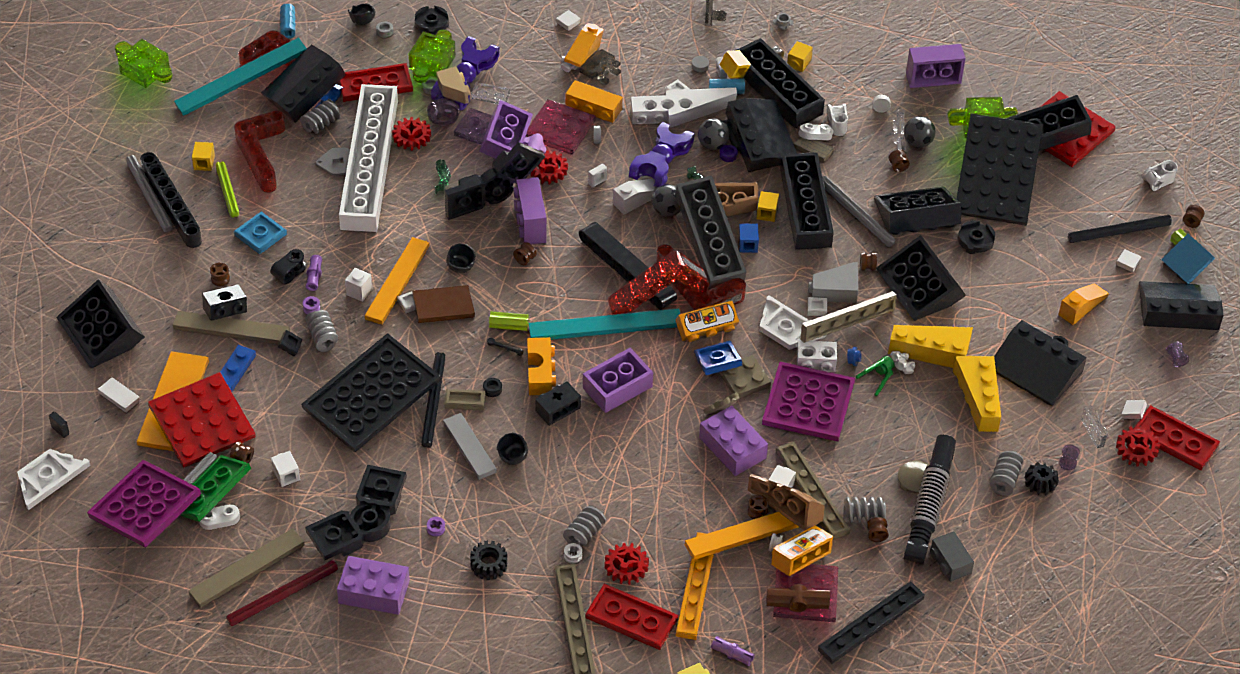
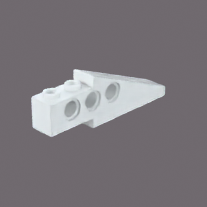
M736 88L666 90V95L631 97L632 124L665 122L670 124L669 128L726 109L729 101L736 100L737 90Z

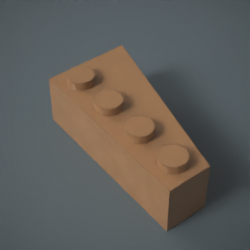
M715 183L727 217L757 211V183Z

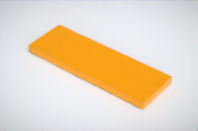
M171 351L153 399L202 380L209 363V357ZM149 408L137 439V446L173 451Z

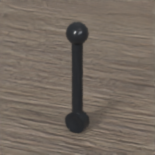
M494 338L487 339L489 346H499L515 352L518 356L524 353L521 348L515 349L496 342Z

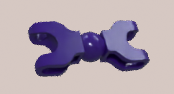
M470 36L461 45L462 63L457 66L459 73L462 72L464 75V84L468 85L469 88V83L475 80L476 75H479L483 70L492 68L500 56V48L496 45L491 44L485 50H477L476 38ZM436 81L431 90V99L440 102L445 97L442 95ZM454 101L455 108L461 111L469 104Z
M662 122L656 130V146L648 154L639 155L634 158L629 167L628 177L637 180L641 176H650L655 180L653 186L660 187L665 185L668 180V164L675 156L684 155L690 151L694 144L695 133L687 130L683 134H673L669 131L670 124Z

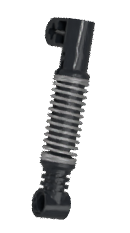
M942 434L937 436L930 465L924 471L914 513L912 514L913 517L910 521L912 531L906 545L904 560L924 564L929 540L937 527L939 513L941 512V506L950 478L948 469L950 470L956 440L949 435Z

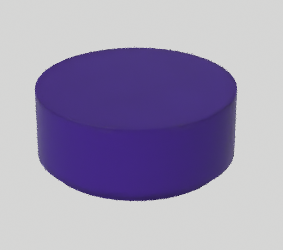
M725 145L720 149L721 160L733 162L737 159L738 150L734 146Z

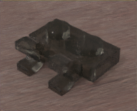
M601 49L579 67V72L591 79L597 77L601 84L606 85L609 83V79L606 78L609 71L605 69L609 68L613 75L618 76L621 70L617 67L621 63L615 60L614 55Z

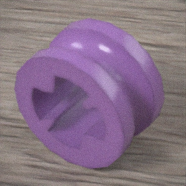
M314 296L305 298L303 300L304 313L308 315L311 312L319 311V299Z
M432 517L428 520L427 532L431 536H440L444 533L445 522L442 518ZM435 524L436 526H440V528H433L432 525Z

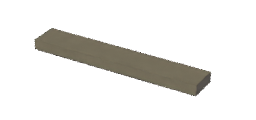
M890 292L802 323L800 340L805 343L895 311L896 294Z
M178 311L173 323V329L272 344H279L283 333L286 330L290 331L288 326L226 317L211 321L205 314Z
M795 442L777 447L776 453L784 466L796 472L795 483L799 490L824 505L823 521L820 523L825 531L833 536V540L849 534V527Z
M292 528L188 590L189 595L202 608L305 546L304 541Z

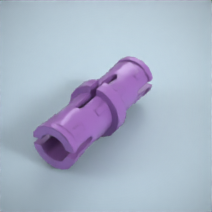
M312 255L310 257V266L306 272L308 276L306 288L310 291L318 289V281L322 275V257L319 255Z
M718 636L715 637L711 645V649L727 655L728 659L732 660L733 658L747 666H750V662L754 659L755 654L738 647L736 643H729Z

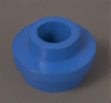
M857 347L848 349V364L857 366L858 362H861V351H858Z

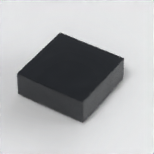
M286 330L281 337L278 348L295 356L303 339Z
M56 412L49 414L51 428L63 438L69 435L67 421Z

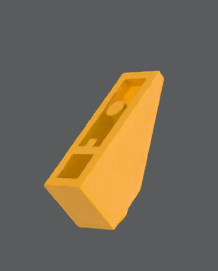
M588 23L580 31L564 61L581 67L600 47L604 29L599 28L595 24Z
M1095 283L1076 289L1061 301L1058 315L1074 325L1107 298L1109 293Z

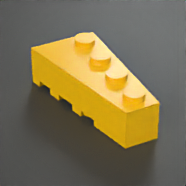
M894 325L888 354H891L892 351H900V353H908L909 359L953 368L955 356H967L973 327Z
M955 356L953 373L958 378L959 387L963 390L965 401L969 404L970 412L978 431L998 432L1001 410L994 356Z

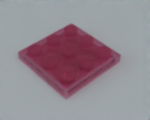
M547 99L529 125L525 137L536 133L541 134L545 146L573 155L596 121V116Z
M810 564L791 576L776 568L775 588L789 589L791 586L799 584L805 586L807 590L830 591L829 609L807 608L803 612H793L789 607H774L773 617L836 622L838 566Z

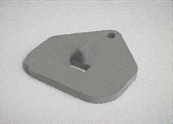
M345 147L332 148L316 161V165L333 176L346 175L350 149Z

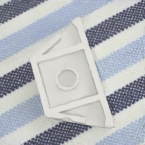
M768 295L759 331L790 350L798 347L802 323L809 320ZM827 335L822 336V337H819V338L814 339V340H811V341H817V340L823 339V338H825Z
M49 449L20 469L17 473L26 508L30 510L90 466L89 460L85 458L83 461L74 459L73 455L61 454L58 451Z

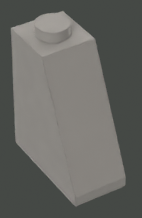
M858 262L813 274L812 282H808V293H811V297L827 298V302L857 303Z

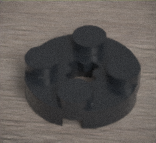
M425 6L415 13V27L430 37L436 36L437 33L444 31L449 26L448 13L439 6H434V8Z
M974 220L968 221L961 226L958 233V242L966 249L967 253H982L993 248L995 231L990 225L986 223L985 226L980 224V221Z

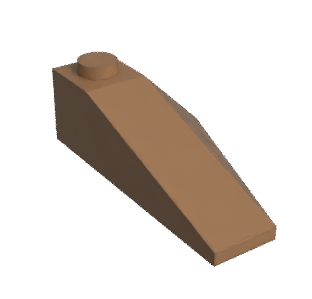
M754 474L749 475L748 491L754 495L766 497L769 506L780 512L804 531L823 521L824 505L810 495Z

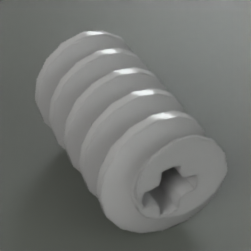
M328 99L310 112H307L306 115L301 116L300 121L304 130L317 134L319 129L323 130L324 126H329L330 122L334 123L335 119H340L341 116L336 104L331 99Z
M325 310L309 313L305 317V321L317 350L321 352L331 350L338 341V335L329 317V313Z
M1004 451L999 455L989 483L991 489L997 494L1010 496L1013 493V488H1015L1024 461L1019 453Z
M846 497L843 503L844 521L846 517H849L850 523H853L854 517H857L858 523H861L862 517H865L866 522L870 520V517L886 519L885 501L883 503L882 498L878 497L875 503L874 498L870 497L867 503L866 498L862 497L859 503L857 497H854L852 502L849 497Z
M587 506L573 520V523L565 529L563 537L568 544L576 543L585 546L588 543L587 540H591L592 535L597 533V529L602 527L601 524L606 522V518L597 508Z

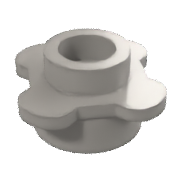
M780 13L777 19L773 20V24L778 25L781 30H785L788 26H792L794 21L790 20L791 17L788 14Z

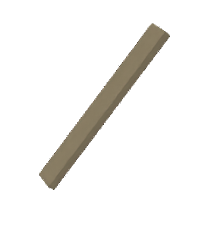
M575 564L555 566L573 674H596Z

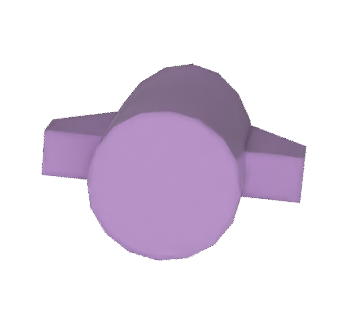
M536 133L525 137L523 144L545 154L546 147L541 134Z

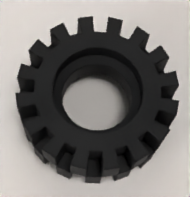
M487 540L484 541V545L480 542L478 547L474 546L473 551L470 553L472 572L474 571V575H479L480 579H483L485 576L486 580H490L492 576L493 579H497V574L501 577L503 572H506L508 565L505 547L501 548L500 543L495 545V541L492 540L491 544H488ZM494 557L497 561L492 564H485L481 562V559Z

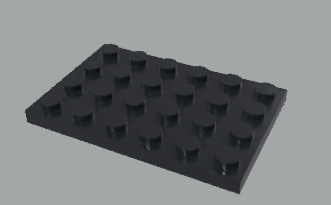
M971 113L956 197L961 203V215L1027 226L1043 125Z
M387 333L301 405L308 414L352 451L357 452L441 381V376Z

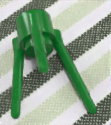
M885 355L875 364L856 375V379L874 369L880 375L885 374L884 379L874 394L878 396L889 377L894 374L892 369L895 367V363L891 357Z

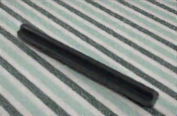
M1170 215L1085 229L1069 232L1067 237L1070 243L1148 230L1170 226L1172 218Z
M437 352L434 358L433 370L441 376V381L429 390L421 440L423 447H431L433 442L445 365V353Z

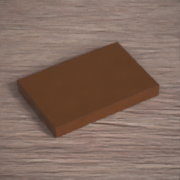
M468 285L412 291L418 323L475 318Z

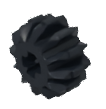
M1036 462L1035 466L1030 465L1024 476L1025 486L1030 487V492L1036 491L1037 495L1043 493L1046 496L1049 492L1053 493L1059 482L1058 471L1054 470L1053 465L1047 466L1046 462L1043 465Z

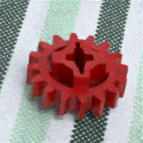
M410 117V120L403 118L404 122L397 121L398 125L393 126V141L397 143L398 147L403 145L404 150L407 147H410L411 151H413L414 147L419 150L420 145L426 146V142H430V125H426L425 120L420 122L419 117L416 120H413V117Z
M546 150L545 158L538 165L539 169L536 167L530 173V176L538 177L541 180V184L547 181L548 185H550L551 181L558 183V179L563 180L564 176H567L568 163L566 158H562V154L556 155V151L549 153V150Z
M1130 426L1128 432L1123 429L1122 434L1118 435L1116 443L1117 454L1122 455V461L1128 459L1129 465L1135 462L1136 467H1139L1140 463L1147 466L1148 461L1153 463L1154 458L1158 457L1160 444H1158L1159 438H1153L1154 432L1148 433L1146 427L1140 430V427L1137 426L1134 430Z
M623 543L622 547L616 544L615 550L609 549L608 555H605L604 569L607 570V576L612 575V581L619 579L620 584L627 581L628 585H630L631 580L638 583L639 577L644 578L645 572H648L649 558L646 557V551L641 552L640 546L634 548L633 543L630 546H626Z

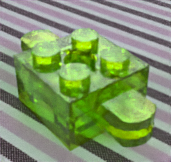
M439 30L436 35L423 31L409 52V69L413 70V79L416 82L425 83L430 75L437 77L436 72L448 69L456 56L455 41L452 40L449 31Z
M143 39L133 46L125 41L115 45L119 70L122 75L145 88L156 80L162 83H168L172 80L173 75L169 65L168 53Z
M1002 97L966 98L965 108H951L947 116L951 126L963 125L964 135L967 138L971 113L1005 119L1017 115L1018 109L1016 107H1004Z

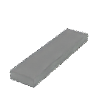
M462 413L444 419V426L478 480L497 473L495 465Z

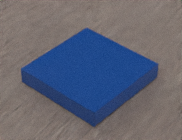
M731 341L694 350L695 357L705 375L743 366L742 360Z

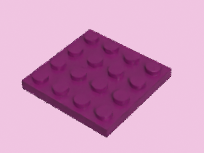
M780 361L763 415L762 425L839 442L855 378Z
M142 460L101 498L87 514L94 521L146 548L202 493L198 487Z

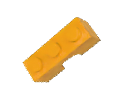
M527 338L528 365L539 366L528 368L529 395H541L552 390V387H556V375H552V372H555V360H551V357H555V345H551V338Z

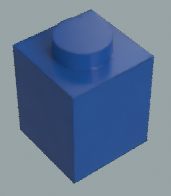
M739 224L738 239L740 253H758V224Z

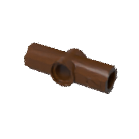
M799 584L793 585L789 589L767 588L766 606L789 607L793 612H803L807 608L829 609L830 591L807 590L805 586Z

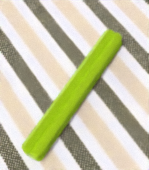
M223 161L217 162L216 170L229 215L232 218L238 217L239 209L226 164Z

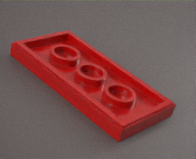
M407 63L345 72L346 75L339 81V85L343 87L341 89L343 102L359 100L361 84L397 86V94L413 92Z
M1151 405L1143 414L1142 419L1133 428L1135 430L1139 426L1140 430H1143L1146 427L1148 433L1153 431V438H1159L1160 450L1202 471L1220 444L1219 440Z
M605 583L585 614V618L658 650H661L679 616Z

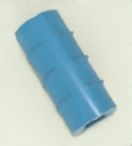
M283 4L280 7V35L285 39H291L295 36L296 17L295 7L292 4Z
M709 79V89L736 88L737 94H745V79Z

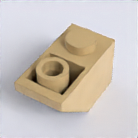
M457 66L436 72L437 83L444 97L464 104L469 103L470 89L468 85L464 84V75L462 72L459 73Z

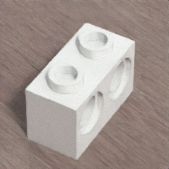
M798 340L797 365L826 372L836 371L837 342L808 341L804 343Z

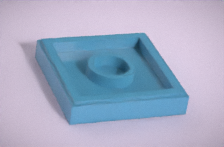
M261 211L234 231V235L258 254H261L286 236L287 230Z
M1187 234L1161 260L1183 281L1190 284L1215 257L1192 236Z

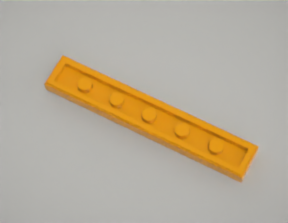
M414 237L411 238L367 310L365 320L383 325L395 305L397 297L401 295L428 250L429 242Z
M776 512L685 540L684 545L692 559L695 560L772 536L773 533L779 534L792 530L799 526L780 512Z
M697 532L696 537L704 535L706 533ZM714 554L695 560L691 558L676 637L697 639Z

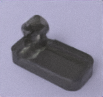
M706 0L705 26H712V20L725 21L726 11L713 10V0Z

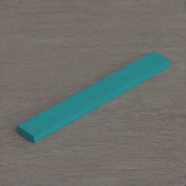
M298 37L175 100V105L181 114L185 116L298 58L307 48Z
M680 309L529 323L530 338H551L553 340L678 328L675 320L680 314Z

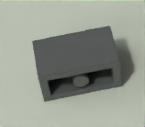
M954 531L932 540L930 548L931 557L938 562L942 574L946 575L950 582L972 574L974 561Z

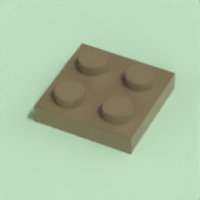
M753 355L741 359L743 366L719 372L732 394L737 392L740 398L771 387V381Z

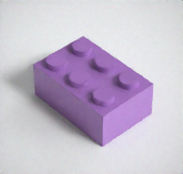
M961 44L909 48L906 76L910 88L961 84L966 59Z
M500 100L493 111L479 152L496 159L503 150L510 152L518 142L523 143L533 114Z
M539 178L517 179V187H514L513 191L514 198H517V200H514V210L518 212L516 213L517 224L521 225L519 227V237L523 238L524 242L530 244L546 243V213Z
M631 348L583 373V389L605 413L653 387V371Z
M732 405L700 423L699 438L734 476L767 458L768 443Z
M348 556L337 587L338 604L399 615L410 581L409 567Z

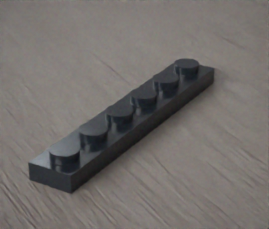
M911 581L820 644L818 651L831 664L835 663L921 602L925 594Z

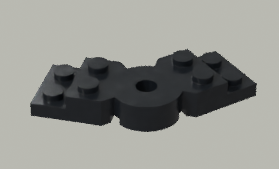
M518 142L510 152L503 150L492 162V169L487 170L481 176L474 174L459 179V186L444 190L445 215L447 219L451 220L480 210L485 206V201L489 202V204H498L506 200L513 193V184H517L516 180L526 179L545 158L543 152Z
M367 465L356 494L357 506L351 513L341 510L305 527L307 535L325 561L340 553L345 557L361 549L364 542L378 541L388 534L391 527L390 516L396 514L399 506L401 491L407 478L406 472Z

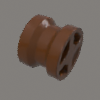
M895 150L888 157L895 172H903L910 166L904 150Z
M1190 205L1183 216L1184 224L1191 228L1198 227L1205 215L1203 208L1198 205Z
M528 242L522 243L520 248L513 252L515 260L523 266L527 265L529 260L534 259L537 255L535 248Z
M861 252L860 270L871 269L876 271V252L871 254Z
M218 262L210 267L211 281L215 286H225L229 283V268L225 263Z
M236 442L231 449L230 458L250 463L254 455V448L246 447L242 442Z
M763 495L751 496L748 501L747 510L750 518L756 519L767 515L769 503L766 497Z
M875 517L867 522V528L870 530L868 532L869 540L873 542L887 540L889 533L886 529L888 526L886 519Z

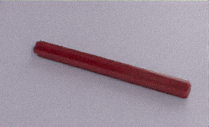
M330 560L226 616L227 622L230 626H234L338 570L337 563L334 560Z

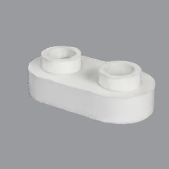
M805 123L800 126L798 134L800 137L808 140H831L834 131L827 124L813 125Z
M230 504L214 507L199 522L200 526L203 529L212 530L235 525L240 520L239 509L235 505Z

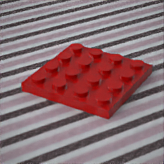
M1059 91L1042 106L1068 98V96ZM1086 107L1085 109L1092 121L1091 134L1044 149L1070 167H1073L1110 136L1116 128L1114 124Z
M220 372L148 401L150 410L183 468L201 461L210 452L217 454L232 448L236 442L243 443L256 437L255 431Z

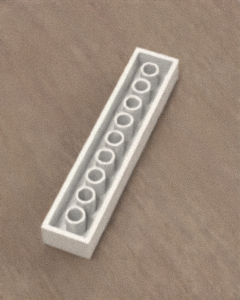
M361 84L339 211L340 230L377 232L392 142V130L398 104L397 86Z

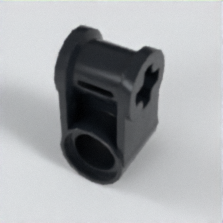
M299 249L289 251L288 254L272 265L270 273L282 283L289 284L306 269V264L303 261L304 253Z

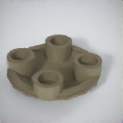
M737 392L733 393L727 398L713 403L703 409L705 415H715L731 405L733 406L740 396Z
M909 461L903 464L898 472L901 489L919 493L924 471L929 464L923 461Z

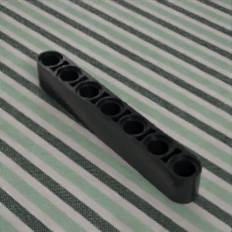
M152 152L142 154L140 157L142 170L184 243L190 248L200 246L202 243L200 227L158 157Z
M593 222L579 231V237L587 247L659 310L664 309L677 300V294L671 286L597 222Z

